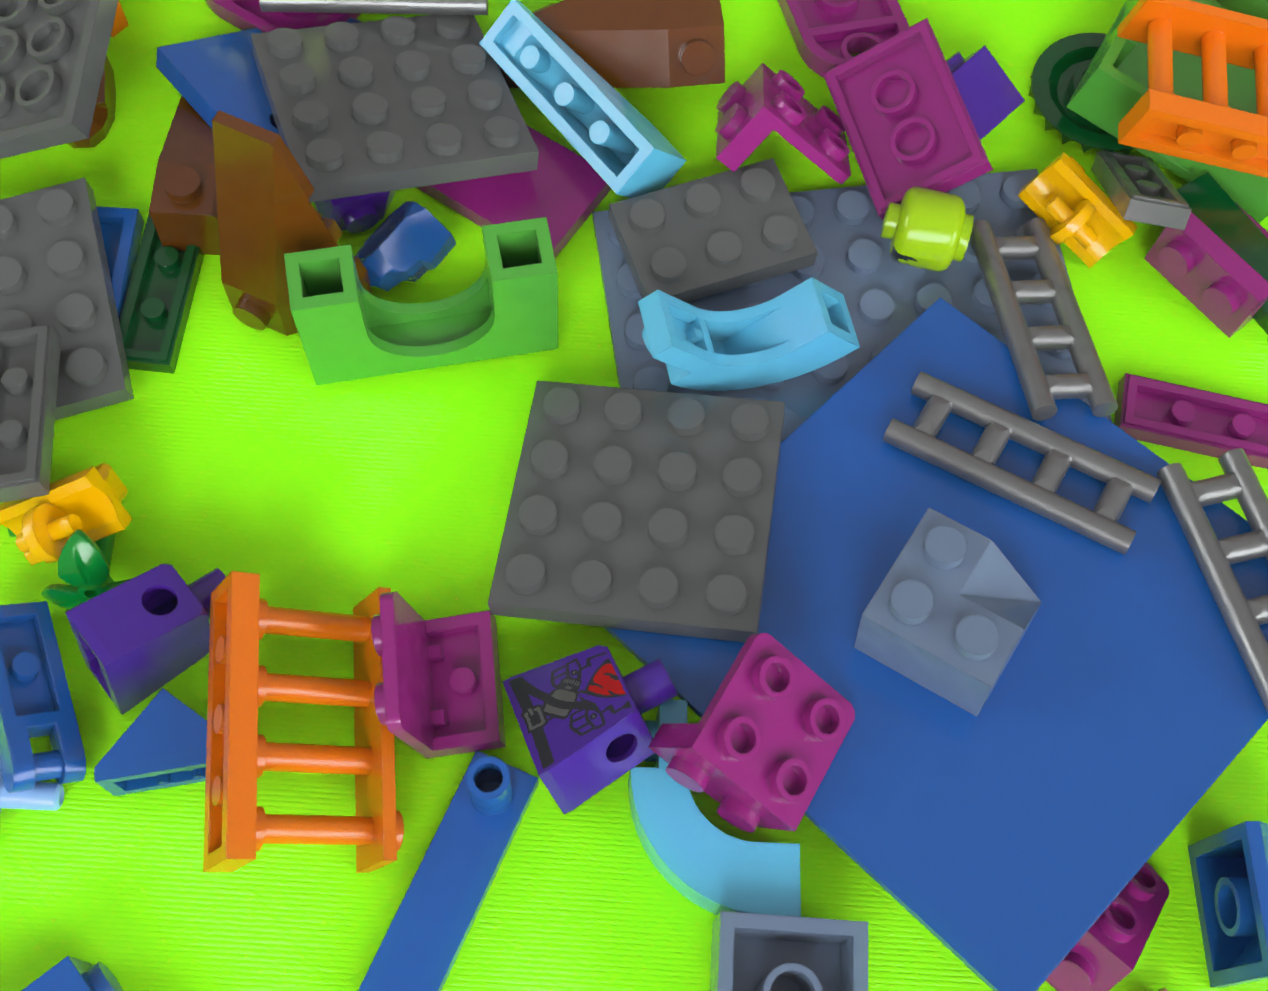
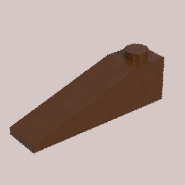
M563 0L556 4L550 3L532 11L536 17L613 88H672L725 83L724 21L720 0ZM498 65L508 88H519Z
M181 96L158 159L149 214L162 246H171L177 251H186L187 245H196L201 248L203 255H220L213 130L185 98Z
M219 110L212 119L222 285L232 306V312L238 320L256 330L262 331L267 327L289 336L298 333L290 309L284 254L339 246L337 242L343 232L334 219L323 218L310 203L309 199L315 189L279 134ZM353 256L361 285L373 295L367 269L359 257Z

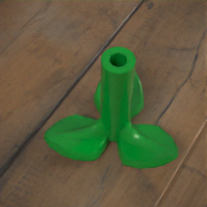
M77 529L73 532L64 545L58 559V577L68 584H51L46 586L42 590L41 596L61 608L70 610L130 580L115 582L109 574L116 533L93 541L83 530Z

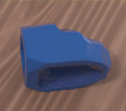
M406 201L383 221L355 256L360 258L367 269L371 287L373 286L388 292L402 281L415 282L426 271L437 268L456 245L452 234L425 207L416 202Z

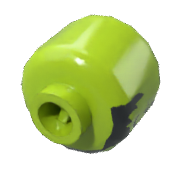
M914 186L904 194L901 204L889 202L880 237L891 240L890 255L895 262L941 272L947 269L952 261L961 262L963 260L973 228L974 215L966 213L965 203L957 195Z

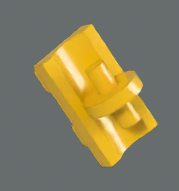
M1065 152L1022 187L1017 195L1039 218L1045 219L1047 226L1051 229L1050 238L1054 241V244L1059 245L1064 242L1089 268L1096 264L1112 248L1134 235L1137 229V225L1133 221L1122 218L1111 199L1085 174V169Z
M106 463L95 467L92 466L50 483L49 495L0 504V525L9 528L16 535V545L20 551L24 552L25 558L31 565L42 561L46 563L58 562L68 538L77 529L83 530L93 541H97L125 530L133 518L121 504L128 494L127 488L112 467Z

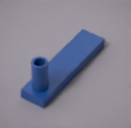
M476 750L358 991H442L539 785L537 777L506 764L497 757L489 756Z

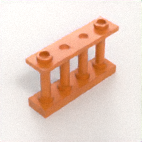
M1139 0L1117 27L1120 38L1147 44L1148 90L1118 123V144L1268 178V20L1191 0ZM1173 50L1201 57L1203 101L1174 94ZM1227 63L1255 70L1257 114L1233 109L1228 106Z
M231 571L211 592L203 872H234L256 860V851H259L263 844L356 845V873H370L397 861V851L402 845L404 836V822L402 814L399 810H396L394 734L388 730L387 725L380 723L375 709L374 691L376 684L383 682L382 656L380 657L374 648L371 633L372 617L380 614L381 593L391 592V588L378 587L353 608V614L268 606L266 599L260 598V574ZM264 634L353 641L354 679L267 673L266 667L259 665V640L263 638ZM264 701L354 707L355 746L266 742L265 736L258 734V708L263 705ZM264 771L355 775L356 816L265 814L264 808L257 806V778H260Z

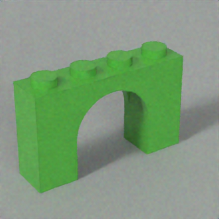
M542 217L482 226L485 267L482 275L464 291L442 300L427 303L406 304L390 302L366 291L358 277L351 245L284 254L290 309L316 385L558 349V272L547 218Z

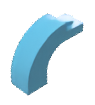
M813 277L767 302L733 311L703 310L660 290H656L638 301L644 324L642 330L644 343L652 354V358L666 364L670 383L681 388L702 391H729L765 386L809 373L860 348L844 295Z
M668 700L658 706L656 720H645L653 738L662 723H687L688 702L686 700ZM655 752L644 760V762H655V767H634L630 770L628 795L631 816L637 835L655 868L680 894L694 904L716 915L720 911L801 917L799 843L751 842L737 839L722 832L712 825L700 812L694 802L690 789L680 785L666 773L665 769L669 763Z

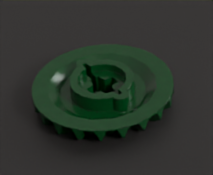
M1079 33L1067 36L1051 44L1038 58L1030 76L1031 86L1028 96L1035 100L1033 114L1044 116L1045 130H1057L1061 133L1062 144L1070 140L1080 143L1083 153L1092 148L1113 152L1120 150L1124 154L1132 152L1134 148L1118 144L1116 137L1066 107L1106 34Z

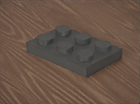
M773 158L739 167L735 172L731 170L609 204V220L642 299L654 291L660 290L688 303L813 266L818 254Z

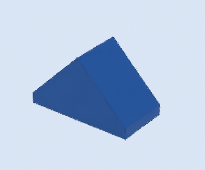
M162 688L94 767L95 783L112 795L120 796L206 781L207 720Z

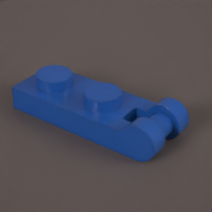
M47 601L0 605V751L2 756V779L8 793L32 790L35 782L56 779L60 785L84 780L86 775L85 751ZM49 735L52 751L33 754L29 738Z

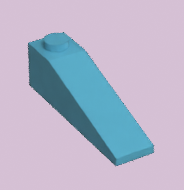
M511 0L479 44L616 194L633 198L661 190L687 161L648 119L519 0Z

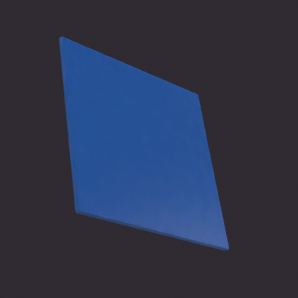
M940 297L781 443L758 633H768L848 700L855 711V719L804 815L993 991H1037L1268 720V713L1161 484L1151 503L1131 495L1118 523L1137 531L1126 554L1123 555L883 441L884 434L893 418L913 426L927 401L911 394L915 380L922 371L1158 478L1157 472L1169 465V463L1107 418L1094 416L1091 407L1079 398L1055 399L1054 401L1058 409L1057 413L1047 420H1034L1007 345ZM950 412L936 438L971 454L985 428ZM1009 439L995 466L1031 482L1045 455ZM1069 467L1056 494L1093 511L1106 483ZM1222 502L1203 506L1217 539L1252 532L1248 521ZM929 507L991 539L1042 602L977 717L854 648L863 612ZM1265 556L1230 565L1246 599L1268 594V561ZM1268 623L1259 625L1268 643ZM604 627L644 666L660 658L678 693V697L681 700H686L688 702L687 706L700 718H702L745 644L744 642Z

